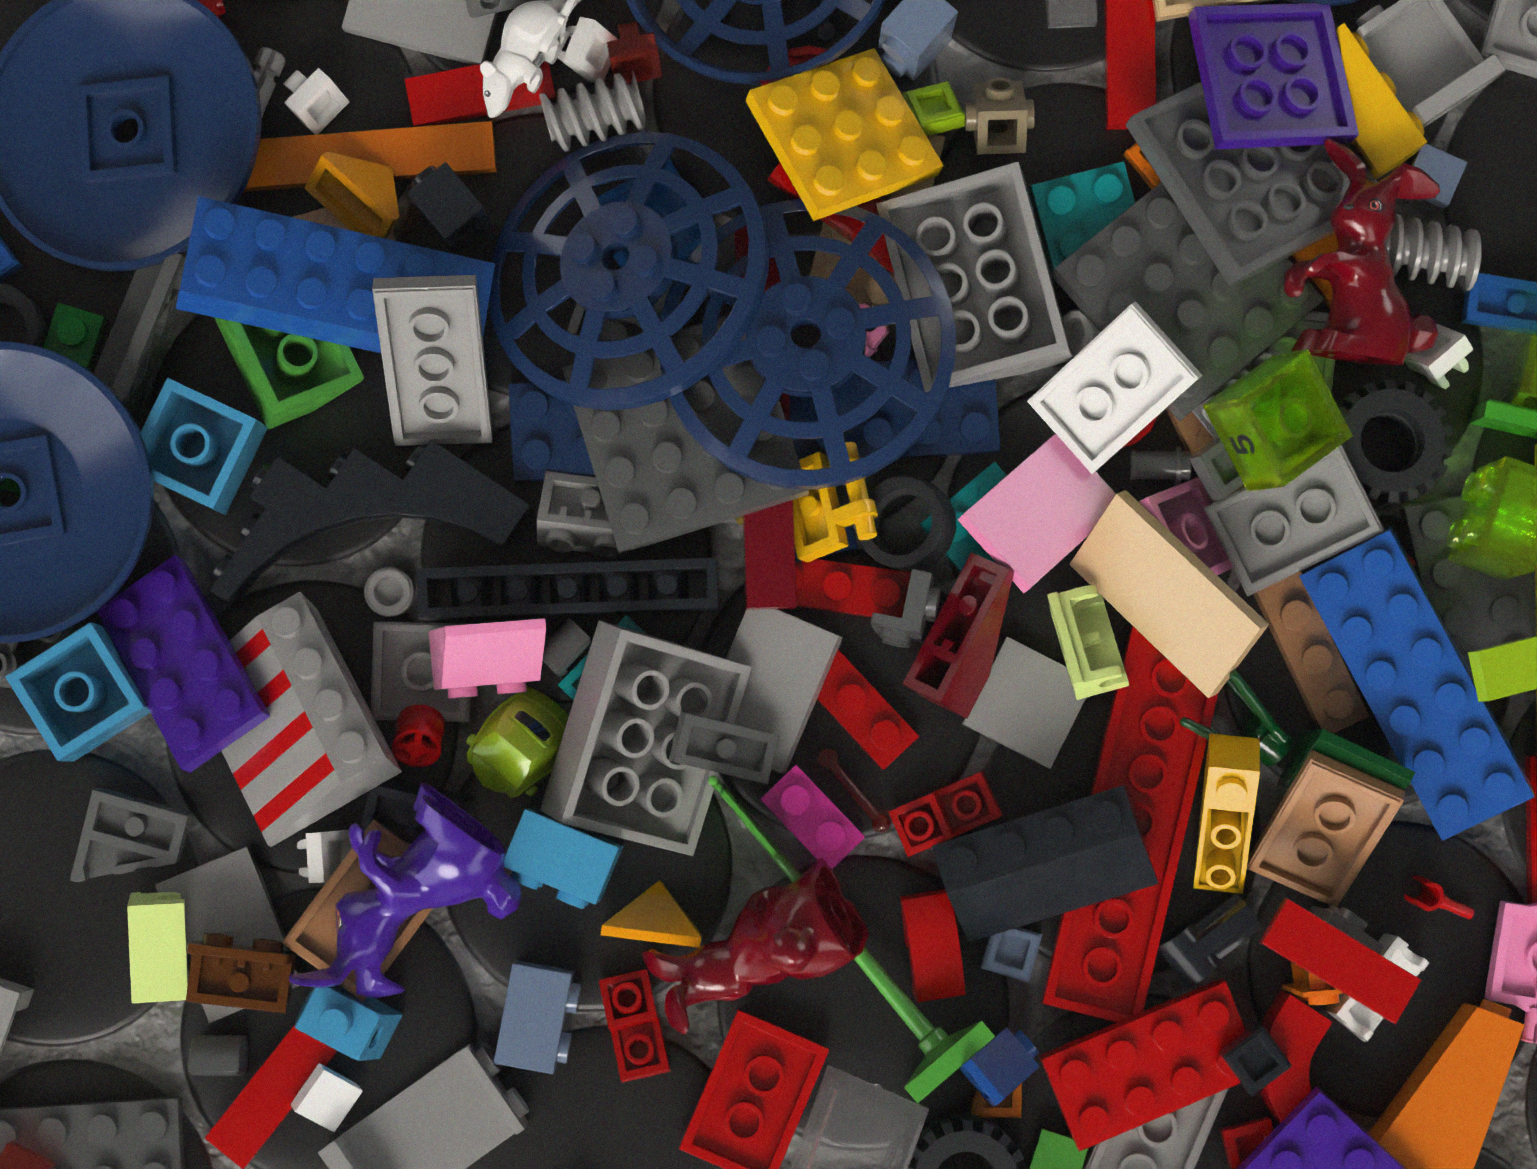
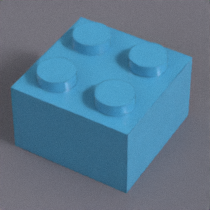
M167 378L141 430L151 463L153 482L226 515L265 436L267 427L251 416Z
M90 622L5 676L57 761H76L151 713L104 625Z
M528 808L523 812L505 855L504 867L512 870L510 877L517 883L535 890L538 887H542L544 883L559 890L556 896L557 899L584 909L585 906H588L589 902L596 905L602 900L624 845L590 830L562 824L539 809Z

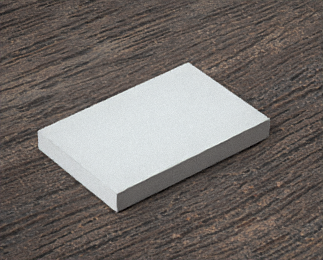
M1134 302L1027 402L1090 473L1093 474L1194 384L1202 374L1141 306Z

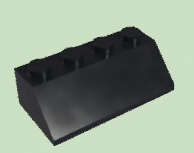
M1124 785L932 846L947 896L968 942L1159 884L1129 790Z

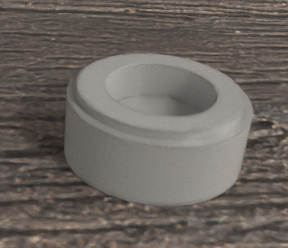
M385 567L371 574L365 584L364 595L367 604L374 612L386 617H396L407 612L412 606L415 599V586L412 579L405 572L397 568Z

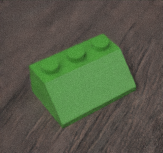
M214 317L268 430L315 411L364 379L349 346Z

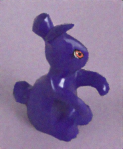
M426 782L420 784L413 809L416 811L414 819L423 825L425 829L401 856H389L377 850L382 831H368L364 838L363 827L357 823L352 824L349 829L351 847L359 857L360 870L376 887L364 891L348 892L335 904L337 957L329 968L290 975L289 981L296 985L315 988L340 985L348 974L354 970L356 975V994L379 998L402 993L405 990L404 986L383 976L381 973V963L394 945L399 926L409 916L423 909L462 904L476 898H483L487 903L488 913L501 920L517 910L521 901V890L517 882L504 871V845L479 821Z

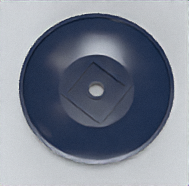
M52 0L30 16L0 53V209L11 224L38 248L56 258L93 270L131 271L148 268L163 263L164 259L177 253L181 255L187 251L198 196L231 204L238 202L247 186L259 150L261 136L260 95L254 71L240 42L228 26L199 1ZM128 119H136L138 122L136 137L129 142L122 143L119 138L121 125Z
M0 342V483L4 479L11 478L18 483L21 489L20 499L15 505L7 507L0 502V643L30 641L61 632L85 620L108 602L128 579L139 560L151 526L154 498L152 468L143 437L131 413L113 390L89 369L64 355L38 346L16 342Z

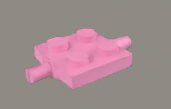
M1500 900L1484 998L1489 1001L1513 1004L1526 1011L1524 1018L1525 1026L1520 1040L1528 1043L1534 1042L1535 1044H1537V902L1520 904Z

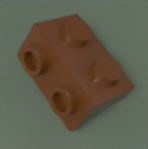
M203 933L202 941L197 940L188 943L187 954H192L186 1002L278 1013L289 1012L293 985L289 981V976L294 975L296 953L283 950L284 944L282 941L254 938L253 946L233 944V935Z

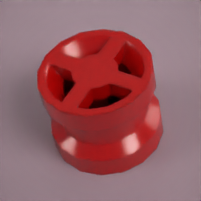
M414 704L405 707L399 712L396 719V732L392 740V752L396 759L405 765L412 767L431 765L438 760L441 754L445 719L439 711L427 705Z

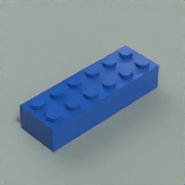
M198 196L176 309L381 353L372 290L373 278L476 275L483 336L495 263Z
M1392 526L1384 529L1385 531L1302 571L1299 577L1401 766L1415 772L1411 784L1443 841L1534 798L1535 795L1531 782L1487 701L1478 702L1474 679Z

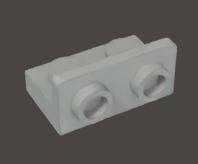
M546 471L537 516V544L539 546L548 547L556 552L579 551L595 553L608 559L634 557L635 550L620 554L596 477Z

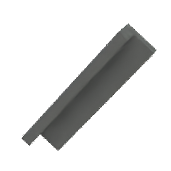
M178 253L165 258L161 264L135 271L94 371V374L103 380L120 398L133 418L178 310L176 309L186 259Z

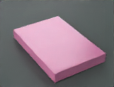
M1054 434L969 508L958 521L997 564L1014 572L1012 581L1025 593L1091 533L1116 493L1097 472L1091 474L1057 434Z

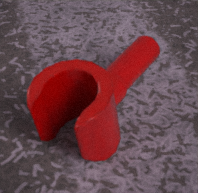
M1421 875L1412 876V879L1422 883V890L1415 898L1404 894L1405 900L1430 912L1437 908L1445 909L1469 920L1474 916L1475 911L1473 908L1449 898L1444 894L1442 886Z

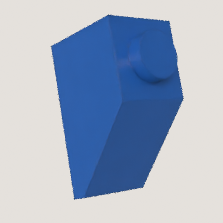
M1006 1027L959 1069L987 1103L994 1107L1040 1067L1033 1059L1039 1054V1051L1021 1030L1013 1035Z

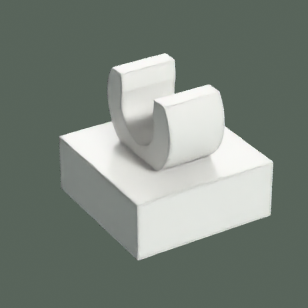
M580 17L576 26L566 27L570 30L569 37L571 40L566 52L561 50L558 59L588 82L595 83V79L598 78L604 81L620 40L596 20Z
M319 68L308 79L296 70L283 83L293 92L284 103L314 135L319 134L349 103L348 99L334 82Z
M1436 324L1438 336L1433 347L1423 352L1408 353L1405 362L1409 369L1427 376L1432 384L1447 389L1450 384L1446 380L1445 374L1451 368L1463 373L1468 371L1469 365L1465 356L1473 348L1464 334Z
M349 830L305 833L306 839L300 840L297 843V849H307L308 867L299 868V875L308 877L309 883L327 882L352 849Z

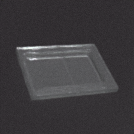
M828 1065L790 1169H908L929 1108L883 1089L879 1084H872Z

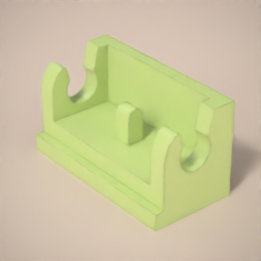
M1088 585L1060 593L1047 594L1051 616L1076 700L1129 686L1104 599L1097 592L1096 586Z
M178 892L131 893L127 912L132 1003L186 1000L188 972L185 899H181V893Z

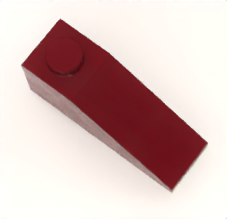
M970 553L903 685L930 702L966 719L968 718L990 676L1014 575L1012 570L974 553Z

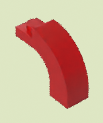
M1281 990L1270 1005L1261 1023L1292 1065L1291 1068L1260 1090V1095L1266 1108L1278 1125L1312 1091L1309 1080L1311 1059L1317 1046L1332 1024L1331 1020L1291 994Z

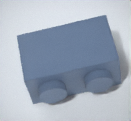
M902 0L883 21L877 52L881 55L880 58L887 70L898 78L905 75L914 83L951 41L958 11L946 0Z
M519 960L512 964L494 1064L554 1074L558 1062L567 1063L572 1034L564 1032L567 1012L576 1014L581 992V984L573 983L575 971Z

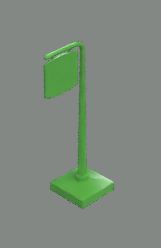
M711 775L708 778L709 784L733 809L791 882L797 880L802 875L728 788L716 776ZM865 947L862 954L854 959L920 1041L918 1047L925 1057L904 1087L917 1104L995 1038V1035L983 1021L948 1036L941 1027L935 1028Z

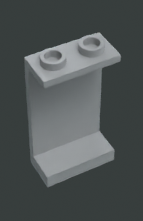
M472 1041L327 1144L318 1154L329 1169H466L513 1134L517 1135L523 1131L529 1123L524 1116L529 1112V1108L514 1087L506 1090L496 1076L501 1069L499 1064H494V1056L485 1046L478 1050Z

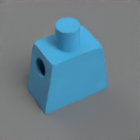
M340 985L326 988L311 987L296 1016L295 1028L355 1060H374L382 1057L403 1013L372 997L367 996L364 1002H362Z

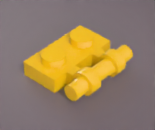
M846 442L850 462L860 459L856 443ZM816 452L799 460L801 469L805 470L830 467L828 456L821 452ZM865 478L846 484L850 503L841 507L836 491L837 486L808 489L809 495L793 500L794 544L799 560L810 562L848 547L849 543L845 527L855 524L859 540H869L877 536L874 519L878 517L875 501L869 499Z

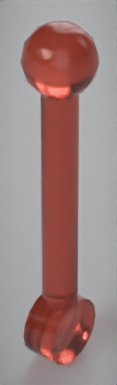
M831 749L821 751L818 757L819 764L823 768L830 769L871 818L873 830L877 833L887 832L891 825L889 817L877 812L837 763L838 757L835 751Z

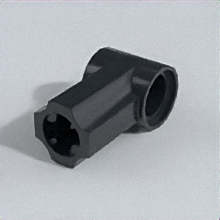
M1234 893L1194 923L1189 921L1172 931L1160 941L1158 950L1187 988L1214 972L1221 965V958L1262 929V926L1248 904L1237 893Z

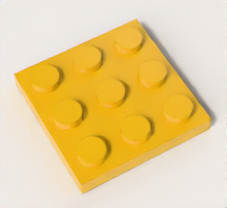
M875 48L749 90L745 100L813 221L934 178L939 175L944 166Z

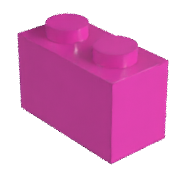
M797 765L788 771L760 798L817 860L823 858L832 869L865 838Z

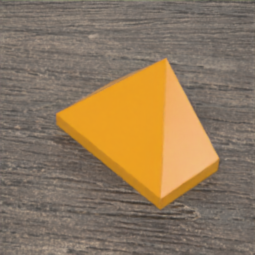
M326 152L321 155L304 189L351 231L387 239L399 218L392 167L332 152Z
M660 880L607 920L601 928V935L626 939L697 948L701 946L702 941L700 931Z

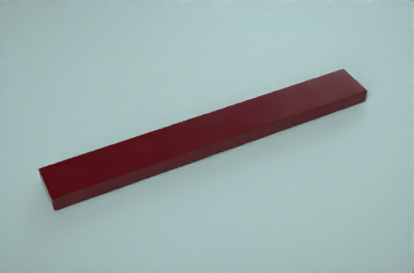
M747 225L733 233L734 264L748 254L749 237ZM775 257L769 258V271L764 292L776 283L781 282ZM782 393L779 401L785 419L790 421L789 395ZM793 500L743 515L746 610L795 609L797 607Z

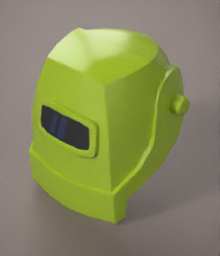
M526 686L527 692L514 693L503 701L488 716L477 735L471 734L466 740V743L470 746L467 752V762L473 765L475 775L481 784L497 793H506L510 798L517 797L522 793H526L530 797L536 794L538 788L535 785L552 772L569 715L555 701L529 686Z

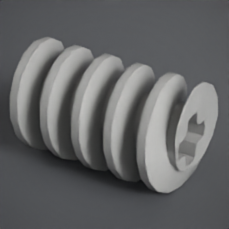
M633 70L631 84L629 85L620 73L614 74L611 90H609L601 78L595 79L594 94L590 95L583 83L576 84L575 99L573 100L564 88H560L557 90V101L554 105L545 93L539 94L552 143L553 140H556L564 152L570 150L571 135H575L584 147L589 145L590 130H594L601 141L607 140L609 125H613L619 135L626 134L627 120H632L639 132L645 130L646 117Z
M1395 214L1394 227L1385 242L1394 277L1403 264L1407 265L1409 280L1414 281L1421 268L1426 269L1428 284H1434L1440 272H1445L1447 287L1453 288L1459 276H1464L1465 290L1470 291L1477 281L1482 259L1481 236L1478 230L1469 228L1461 235L1458 226L1449 225L1442 232L1440 223L1430 221L1423 229L1420 219L1411 217L1404 225L1401 215Z

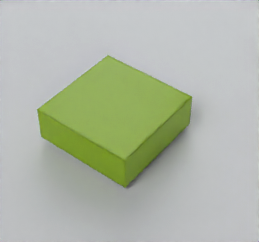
M948 81L903 92L905 101L926 136L964 127L965 114Z

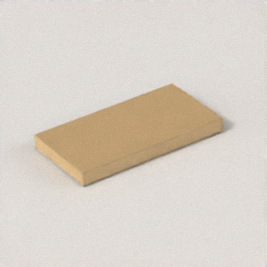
M1126 490L1115 495L1069 564L1090 585H1095L1097 592L1208 698L1218 694L1230 678V673L1236 670L1269 625Z

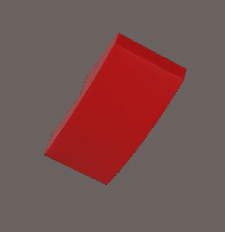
M983 770L888 811L907 857L929 849L933 845L953 839L957 835L1003 816Z
M942 889L900 896L904 939L909 949L913 995L917 1003L966 995L956 918L946 890Z
M644 969L599 980L608 1029L611 1031L622 1083L671 1072L648 970Z

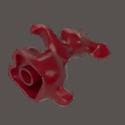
M1331 138L1323 140L1327 154L1336 167L1348 176L1350 185L1342 200L1331 212V226L1337 239L1338 249L1335 252L1320 254L1312 260L1295 262L1284 273V293L1289 297H1300L1304 291L1306 279L1317 277L1330 282L1333 291L1331 305L1324 328H1308L1303 330L1290 352L1370 365H1403L1408 353L1423 352L1432 348L1436 342L1438 330L1435 321L1431 317L1417 313L1411 318L1409 303L1395 284L1385 242L1395 224L1396 199L1435 198L1440 192V185L1421 168L1406 163H1401L1390 175L1377 183L1370 182L1366 178L1365 165L1349 148Z
M821 858L786 886L764 887L753 893L737 916L733 929L727 939L706 943L689 954L675 957L650 948L642 952V958L648 970L655 977L666 982L681 981L679 985L670 988L665 995L664 1010L672 1028L681 1034H687L689 1019L686 1008L688 1006L714 1000L735 1001L747 995L752 990L753 985L778 983L788 976L802 980L831 974L862 954L869 937V931L855 905L844 897L841 885L833 869Z

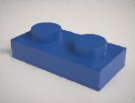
M1478 273L1477 281L1470 291L1465 290L1461 323L1537 335V282Z

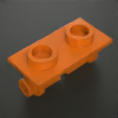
M1291 962L1293 984H1283L1282 990L1297 995L1300 1001H1308L1309 1005L1339 1003V994H1343L1342 992Z

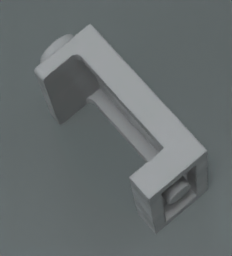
M1398 0V2L1386 10L1379 4L1356 21L1359 27L1356 33L1365 41L1369 49V59L1378 72L1382 71L1391 78L1397 90V99L1406 112L1411 111L1418 117L1423 128L1491 84L1506 70L1495 54L1484 60L1443 0Z

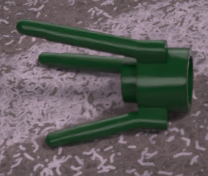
M1232 671L1226 684L1253 717L1244 725L1240 735L1241 737L1260 738V761L1265 766H1272L1287 755L1292 747L1293 738L1276 723L1237 671ZM1188 717L1180 719V724L1207 740H1209V733L1220 734Z

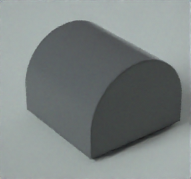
M568 616L545 639L542 661L555 674L564 679L589 653L592 639Z
M194 1035L189 1049L188 1072H191V1075L245 1076V1073H248L249 1046L246 1035Z

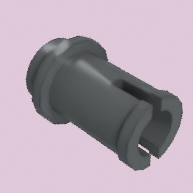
M1176 446L1175 451L1131 449L1130 480H1174V485H1179L1181 480L1189 481L1191 476V462L1189 460L1191 451H1182L1181 446Z

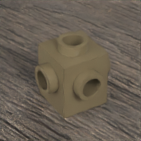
M993 78L987 82H973V101L964 102L965 131H973L977 155L1026 153L1027 129L1034 128L1035 109L1033 99L1025 98L1022 81Z

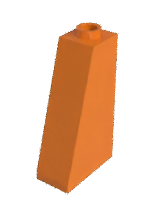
M1482 999L1480 1007L1463 1003L1371 1128L1368 1134L1407 1169H1474L1525 1026L1522 1023L1509 1019L1512 1009L1486 999Z

